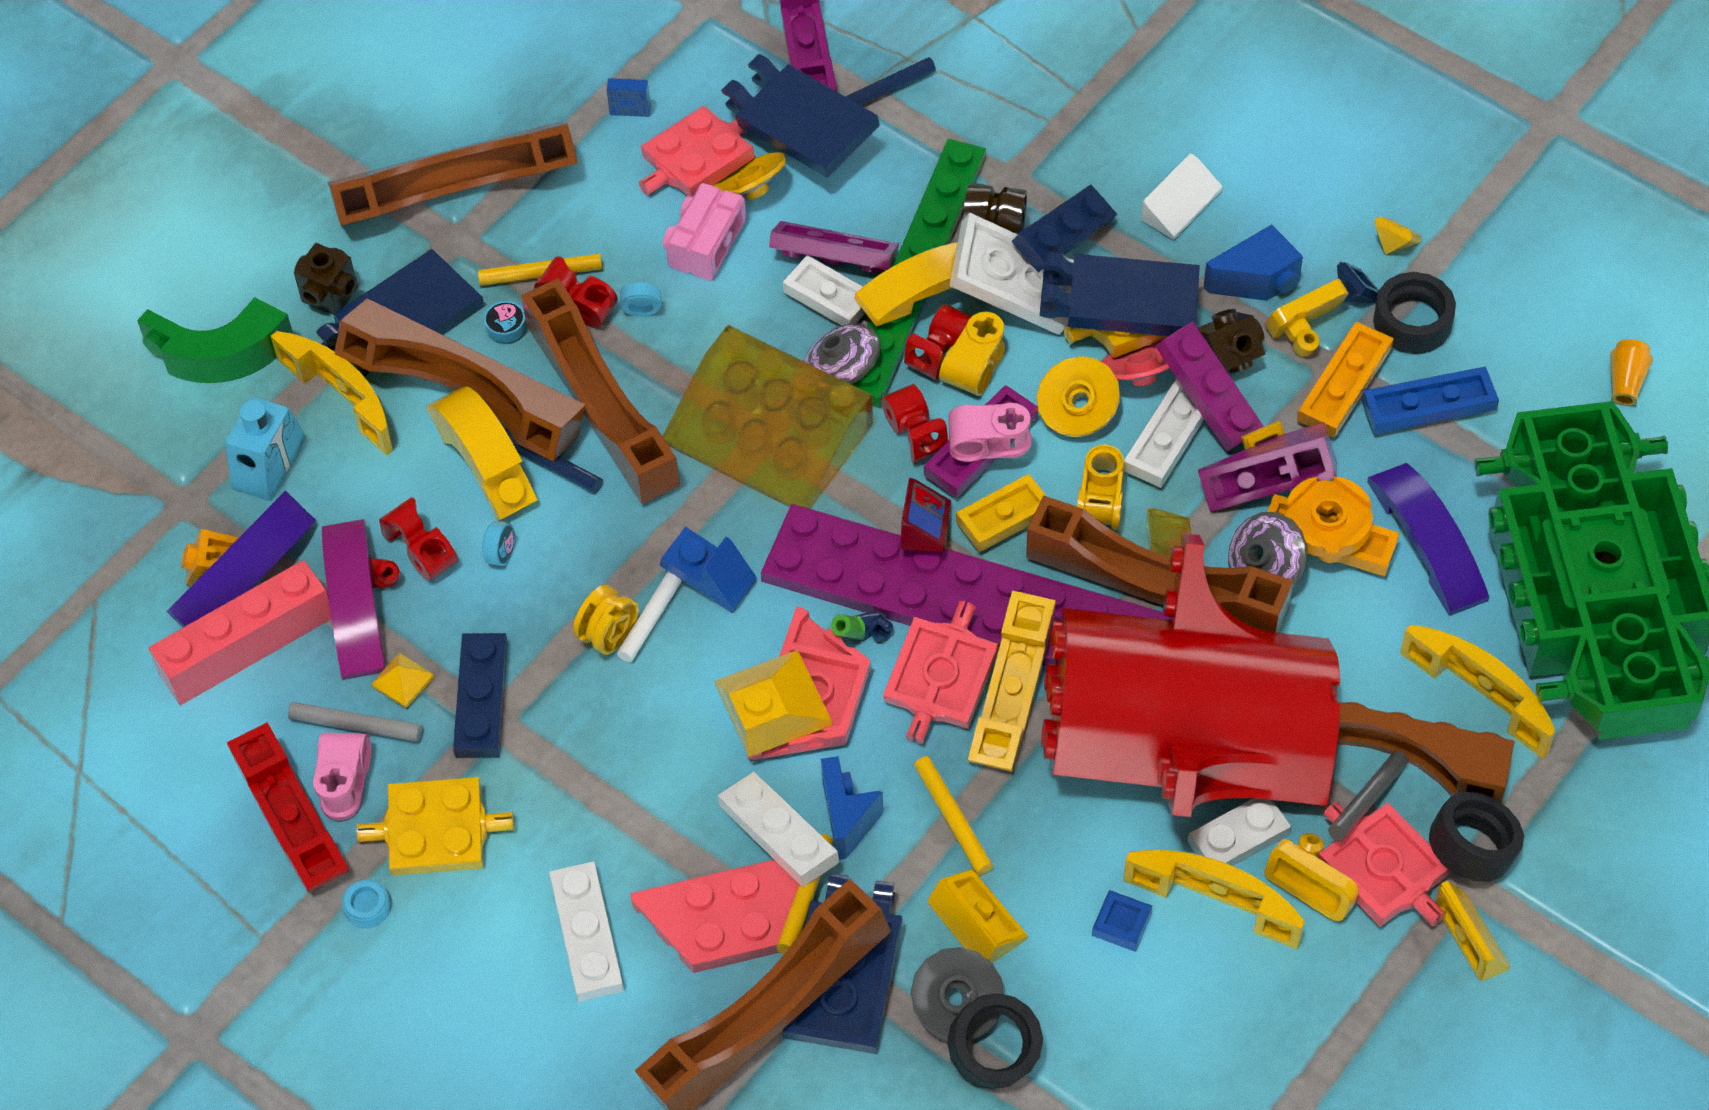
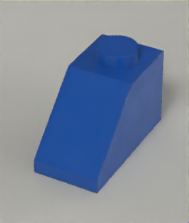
M1271 224L1206 262L1203 288L1211 294L1267 301L1279 293L1284 294L1291 291L1298 284L1303 256Z

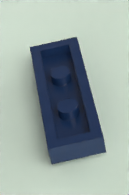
M1090 184L1019 232L1011 242L1039 273L1044 269L1045 254L1057 253L1062 256L1110 224L1118 214Z
M462 633L453 742L455 758H500L508 649L506 633Z

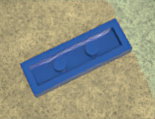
M1484 366L1363 390L1361 401L1373 433L1378 434L1497 410L1499 398L1487 368Z

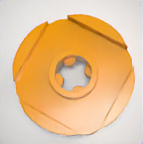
M1333 476L1332 481H1318L1319 477L1309 478L1298 484L1289 494L1285 516L1293 519L1302 530L1308 554L1318 556L1323 562L1334 563L1339 561L1342 556L1350 555L1359 550L1368 540L1373 521L1372 505L1366 492L1348 479ZM1333 511L1337 513L1336 522H1324L1318 513L1322 512L1328 515Z

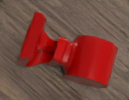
M556 256L534 285V289L559 278L578 307L585 325L592 328L601 326L618 301L614 289L594 276H588L582 283L578 282L575 273L560 256Z
M948 304L941 306L931 321L926 339L917 334H911L908 337L904 363L924 375L939 381V372L946 352L956 343L971 316ZM915 348L924 350V353L918 357Z
M911 384L881 398L885 417L896 434L905 431L908 433L912 463L935 455L948 442L945 421L942 418L929 421V410L926 400L915 384ZM937 432V439H933L930 433Z
M410 497L379 519L381 533L385 540L392 541L402 534L403 542L407 545L406 550L409 560L426 581H431L458 562L452 545L437 527L430 531L424 529L423 522L417 514L416 500L413 497Z

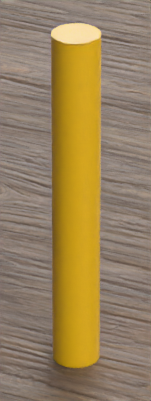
M600 253L563 258L567 266L574 273L602 270ZM552 260L478 270L480 286L537 279L540 278Z
M921 757L914 763L919 776L977 875L980 876L988 873L993 868L992 862L930 757Z
M820 834L830 845L833 844V839L830 836ZM821 875L804 887L800 884L798 885L776 947L779 953L784 955L803 930L810 901H813Z

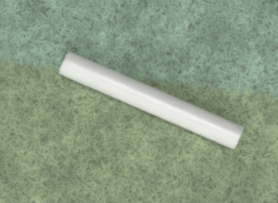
M669 571L618 650L617 655L626 662L634 660L683 581Z

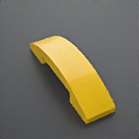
M958 242L927 250L893 266L855 293L854 299L876 327L911 314L914 302L953 288L949 285Z
M276 331L271 335L277 360L304 384L318 374L354 406L353 411L359 432L386 456L393 451L382 405L369 382L350 362L335 355V352L330 348L311 339Z
M1012 590L1001 631L1002 640L981 717L978 718L968 762L1009 772L1013 771L1036 694L1056 600Z
M1410 625L1405 630L1400 654L1434 679L1446 668L1511 715L1507 733L1542 759L1547 756L1555 735V728L1542 703L1538 701L1534 692L1516 673L1485 650L1452 634L1416 625Z
M1142 850L1128 853L1125 860L1124 882L1167 898L1173 883L1256 915L1254 933L1298 949L1302 938L1304 919L1287 900L1256 877L1227 863L1193 853L1170 850Z

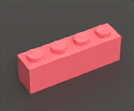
M302 560L153 644L148 649L159 676L181 706L331 620L329 599L325 588L305 560Z

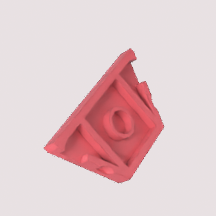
M796 606L779 656L796 650L799 651L832 720V726L750 756L748 759L759 760L845 745L847 743L871 670L870 659L856 648L845 645L842 638L835 635L830 628L825 631L809 618V612L802 607Z
M770 860L630 893L635 911L637 913L641 912L655 927L658 936L668 946H672L678 952L682 962L693 973L779 953L776 947L799 883L775 860Z

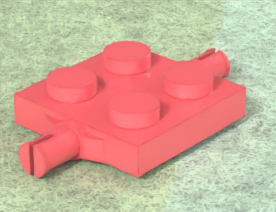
M703 105L641 145L643 157L656 169L654 173L639 181L641 190L649 196L663 185L668 184L679 188L687 196H694L700 184L705 183L713 186L755 158L753 147L740 136L746 130L738 126L736 119L731 123L723 121Z
M958 601V606L950 624L932 623L917 617L913 618L883 694L884 702L908 709L914 714L908 733L905 736L911 742H914L916 739L917 744L924 743V738L931 721H944L969 729L999 651L998 643L979 638L967 629L976 610V607L969 602L966 607L965 601Z
M1336 801L1325 810L1324 816L1333 823L1344 808ZM1388 802L1371 815L1362 817L1342 841L1336 840L1318 855L1320 860L1356 883L1359 894L1355 902L1379 927L1383 926L1401 911L1413 907L1431 926H1435L1437 921L1439 923L1446 915L1445 910H1442L1428 893L1434 886L1449 876L1450 870L1436 857L1430 844Z

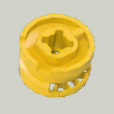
M607 584L600 585L590 593L579 608L573 624V635L585 643L592 642L593 648L604 655L612 654L623 644L635 625L639 612L636 602L627 596L618 597L619 592Z

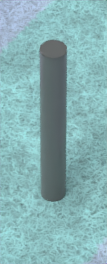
M1394 751L1330 825L1328 832L1333 839L1342 841L1407 765L1408 758L1403 752Z

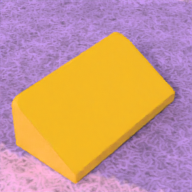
M973 869L940 879L928 898L931 908L965 949L980 953L992 963L1026 941L1028 937L1026 932Z
M1449 881L1441 883L1436 903L1442 910H1445L1446 915L1443 921L1477 978L1484 981L1510 969L1508 960L1468 894Z

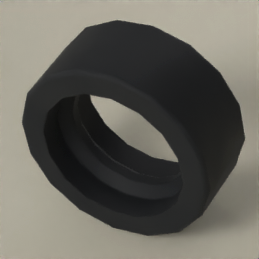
M1420 272L1397 274L1388 279L1378 291L1373 317L1375 330L1394 338L1392 348L1398 351L1413 354L1430 352L1443 345L1451 334L1456 301L1450 288L1442 280L1430 274ZM1408 299L1419 300L1431 305L1439 313V319L1430 325H1407L1397 320L1389 310L1390 306L1398 301Z
M1462 792L1451 796L1441 807L1430 826L1429 842L1432 851L1445 867L1458 876L1482 882H1490L1502 878L1523 848L1524 841L1521 824L1509 808L1494 798L1472 792ZM1455 823L1467 824L1478 828L1491 838L1498 850H1486L1472 844L1461 835Z
M995 993L978 997L958 1013L950 1025L947 1045L950 1060L962 1077L975 1086L997 1089L1011 1086L1031 1072L1040 1058L1043 1036L1040 1022L1029 1006L1016 997ZM991 1013L1005 1015L1014 1021L1021 1032L1023 1041L1021 1054L1015 1063L1007 1068L997 1070L986 1068L978 1063L970 1053L967 1042L969 1029L974 1021L982 1015Z

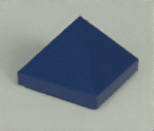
M1340 262L1337 265L1338 279L1341 280L1349 293L1344 302L1377 301L1379 290L1362 269L1346 262Z

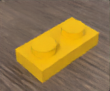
M1027 474L956 512V523L980 553L1028 527L1043 495H1046L1030 474Z

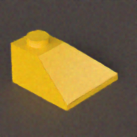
M798 650L715 680V686L748 757L832 726V720Z

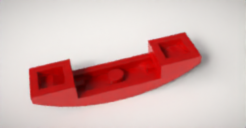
M268 722L226 742L265 820L306 891L310 892L349 872L346 862L331 835L321 823Z

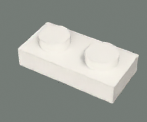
M808 255L783 281L784 293L841 326L856 324L865 314L864 310L854 299L855 293L863 286Z
M1253 798L1190 832L1188 843L1197 855L1209 857L1234 866L1289 836L1292 826L1272 800Z

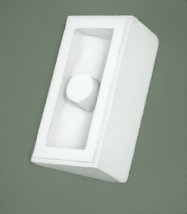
M1190 153L1145 198L1142 203L1141 221L1175 240L1223 190V186L1195 155Z

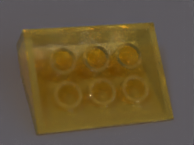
M727 325L702 358L663 434V438L669 447L788 507L792 503L811 509L873 425L872 394Z

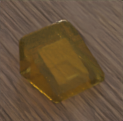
M1147 508L1146 531L1149 550L1170 558L1173 545L1180 546L1181 534H1191L1190 519L1160 509Z

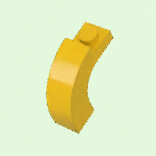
M467 386L461 387L425 406L444 444H452L469 465L497 520H501L538 500L520 465L523 461L493 411L477 392Z

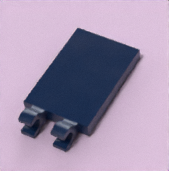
M758 54L748 63V67L757 72L752 77V81L763 88L755 97L750 95L745 87L736 80H731L721 90L724 95L730 97L725 105L729 110L737 113L735 116L738 126L826 178L880 126L878 115L789 64L779 71L768 58L761 54Z
M430 249L334 313L335 323L322 325L316 333L323 340L321 344L335 352L340 321L368 298L444 335L482 309L484 302L483 297L433 249ZM350 362L364 377L370 372Z
M1047 253L1045 254L1039 316L1044 318H1069L1068 327L1170 336L1192 321L1195 325L1197 323L1200 265L1075 254L1074 263H1072L1060 254ZM1059 286H1071V294L1066 293Z
M830 873L825 900L849 880L848 875ZM876 880L872 898L882 909L891 932L783 1029L784 1039L877 1054L903 924L902 916L891 914L895 900V892H893L895 883ZM810 901L806 924L814 910L822 902Z

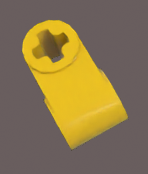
M979 312L968 320L961 335L949 349L942 362L939 372L941 381L977 396H980L985 391L993 372L1005 353V345L1002 340L1004 323L998 315L991 312Z
M1107 444L1093 447L1086 455L1082 487L1079 488L1077 507L1085 509L1103 525H1110L1112 530L1119 531L1123 498L1124 458L1120 450L1114 446ZM1106 470L1110 471L1111 473L1100 474L1097 471Z

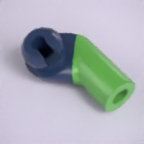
M878 611L855 616L839 614L833 618L831 630L837 636L855 641L867 640L872 636L877 642H883L891 636L893 624L886 619L884 613Z

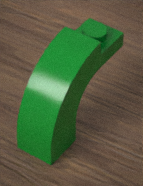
M256 297L249 302L235 319L222 327L212 330H190L149 309L137 320L143 336V344L153 354L162 356L168 374L196 383L233 381L263 369L277 358L271 335L276 331L293 334L288 314Z

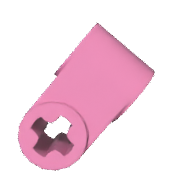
M1018 403L981 406L962 405L953 408L949 412L950 454L956 460L972 462L980 459L1017 458L1026 454L1031 447L1032 437L1028 430L1031 417L1029 411ZM1009 414L1013 415V423L1009 422ZM1014 438L1015 446L1011 447L1010 439Z
M321 733L313 787L320 797V807L324 815L330 820H347L353 817L361 807L365 778L371 762L369 734Z

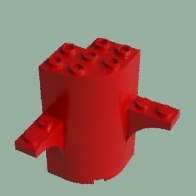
M1182 533L1180 546L1173 545L1169 569L1170 572L1176 573L1174 589L1166 590L1163 605V615L1168 616L1169 620L1062 608L1061 621L1053 620L1050 647H1053L1055 664H1047L1044 679V690L1047 691V702L1050 703L1052 719L1043 720L1041 732V746H1044L1043 757L1050 760L1053 775L1162 787L1161 797L1162 799H1167L1172 815L1191 817L1192 809L1195 806L1207 801L1226 798H1257L1328 806L1340 719V703H1337L1336 697L1337 686L1340 685V668L1336 650L1329 638L1266 631L1250 626L1230 614L1216 600L1209 589L1204 570V543L1200 535Z

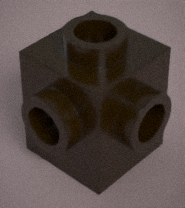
M315 242L309 252L301 256L295 265L294 276L301 301L333 315L342 309L358 288L351 257L341 249L328 248Z
M1227 309L1212 316L1213 322L1198 327L1204 339L1229 373L1244 371L1253 366L1252 360L1266 355L1262 345L1265 339L1264 332L1259 321L1253 315L1236 312V309Z

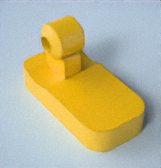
M1340 279L1333 280L1273 311L1265 326L1274 339L1280 337L1285 332L1289 340L1293 342L1294 351L1299 356L1308 357L1314 353L1320 342L1319 336L1311 330L1308 322L1338 307L1344 302L1349 293Z
M1313 833L1303 834L1297 845H1294L1288 839L1281 840L1271 851L1264 870L1266 878L1333 921L1343 920L1353 908L1359 894V889L1352 879L1318 858L1319 853L1324 848L1323 840Z

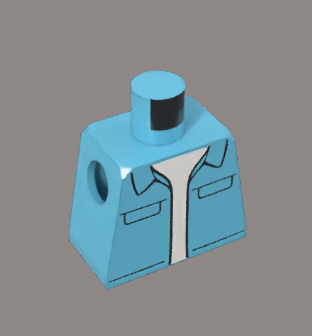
M256 397L249 399L241 406L240 416L225 443L232 490L268 501L273 499L305 440V434L291 409Z

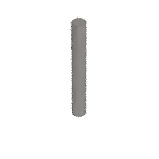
M291 702L288 710V718L290 720L419 742L422 735L421 724Z

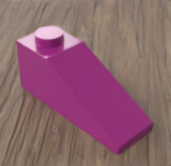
M1324 422L1277 436L1198 469V474L1210 512L1294 489L1298 484L1309 478L1319 477L1318 481L1331 479L1333 476L1337 477V460Z

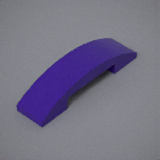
M1407 463L1368 477L1367 483L1386 514H1395L1430 571L1428 583L1447 614L1452 616L1488 602L1489 594L1476 561L1451 514L1428 482Z
M285 490L166 612L182 627H185L249 591L317 520Z

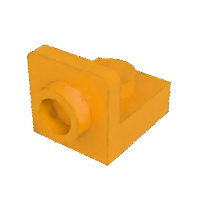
M201 529L194 543H187L183 551L181 568L187 569L185 585L192 586L239 537Z

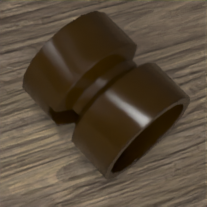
M969 183L963 219L969 213H972L1018 234L1024 229L1027 190L1004 187L1000 193H996L992 185Z

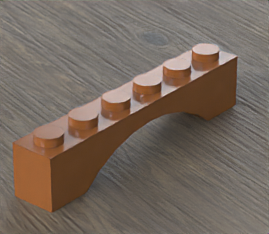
M559 121L329 181L328 186L338 221L342 226L380 216L439 196L503 180L551 171L577 164L578 161L568 124L564 121Z
M559 278L522 294L521 299L528 329L572 397L586 405L584 410L586 419L641 504L679 487L676 456L657 427L648 422L638 412L616 382L599 353L578 307Z
M368 298L340 321L335 355L370 372L415 376L442 384L454 390L465 386L470 387L487 403L495 416L509 430L517 444L553 462L578 438L586 405Z
M1043 495L1027 528L1026 558L1164 605L1165 592L1167 589H1174L1176 573L1170 572L1169 557L1145 549L1118 535L1100 523L1085 509ZM1204 566L1210 591L1230 614L1250 626L1279 633L1289 610L1293 580L1252 566L1238 568Z
M1337 702L1340 703L1337 745L1371 748L1390 755L1394 751H1401L1407 756L1408 763L1418 767L1438 782L1450 796L1462 792L1481 793L1496 799L1500 803L1502 802L1514 740L1502 738L1493 732L1478 733L1460 729L1447 722L1433 723L1414 719L1402 712L1387 713L1369 709L1357 702Z
M851 879L847 880L814 910L807 924L786 953L748 992L705 1023L669 1039L635 1070L647 1091L665 1110H694L891 932L882 909Z

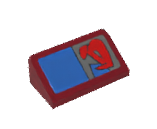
M909 478L901 521L900 549L942 553L945 550L951 500L913 478Z

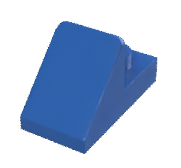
M686 526L663 555L659 565L730 612L735 610L757 578L730 538L726 536L717 547Z
M839 756L821 759V774L834 847L838 851L839 860H842L850 855L882 815L883 792L872 791L854 794L851 773H842Z

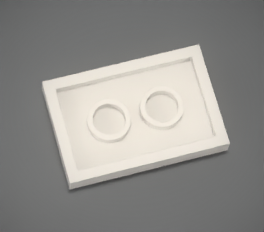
M969 213L961 223L949 286L1059 335L1064 330V327L1068 325L1069 318H1044L1039 316L1044 269L1038 273L1011 241L1018 234ZM1063 255L1069 262L1074 263V260ZM1059 286L1066 293L1071 294V286Z

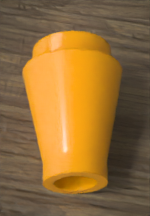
M1625 339L1617 342L1616 348L1610 353L1612 376L1611 400L1619 405L1631 406L1637 403L1638 394L1653 362V357L1650 354V347L1646 343L1639 340Z

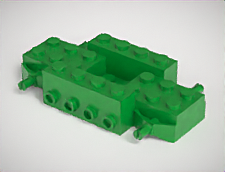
M1612 401L1517 412L1506 449H1501L1500 456L1474 459V469L1477 477L1502 473L1507 475V479L1515 486L1498 489L1495 505L1489 508L1488 519L1491 538L1529 676L1569 672L1564 674L1563 681L1537 683L1536 695L1538 696V701L1570 700L1571 705L1596 730L1599 740L1688 729L1691 721L1697 719L1709 683L1708 656H1703L1706 655L1709 647V564L1705 558H1700L1697 548L1699 541L1697 526L1694 521H1689L1686 513L1687 496L1685 488L1682 484H1677L1673 468L1633 473L1637 459L1642 458V456L1667 454L1668 441H1666L1665 435L1641 439L1639 433L1633 431L1619 408ZM1600 551H1607L1614 555L1618 561L1613 564H1605L1600 562L1594 554Z

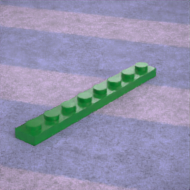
M947 139L893 266L927 250L951 243L964 212L968 185L977 181L986 159V148ZM927 298L914 302L911 314L877 327L871 319L869 320L867 326L874 330L880 340V354L875 365L863 378L848 387L841 388V398L877 408L882 407L881 398L888 393L905 352L907 339L914 331Z

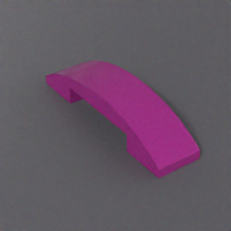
M779 0L790 65L837 92L819 0Z
M365 519L322 526V547L327 592L342 680L379 674L386 666L382 637L378 626Z

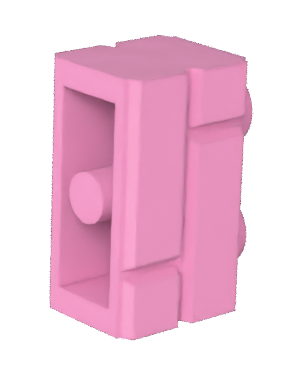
M702 183L694 196L688 195L684 199L680 211L681 219L677 226L671 225L668 227L663 239V248L667 251L668 265L671 268L685 273L692 272L694 276L711 281L747 219L746 206L742 195L727 190L722 192L718 187Z

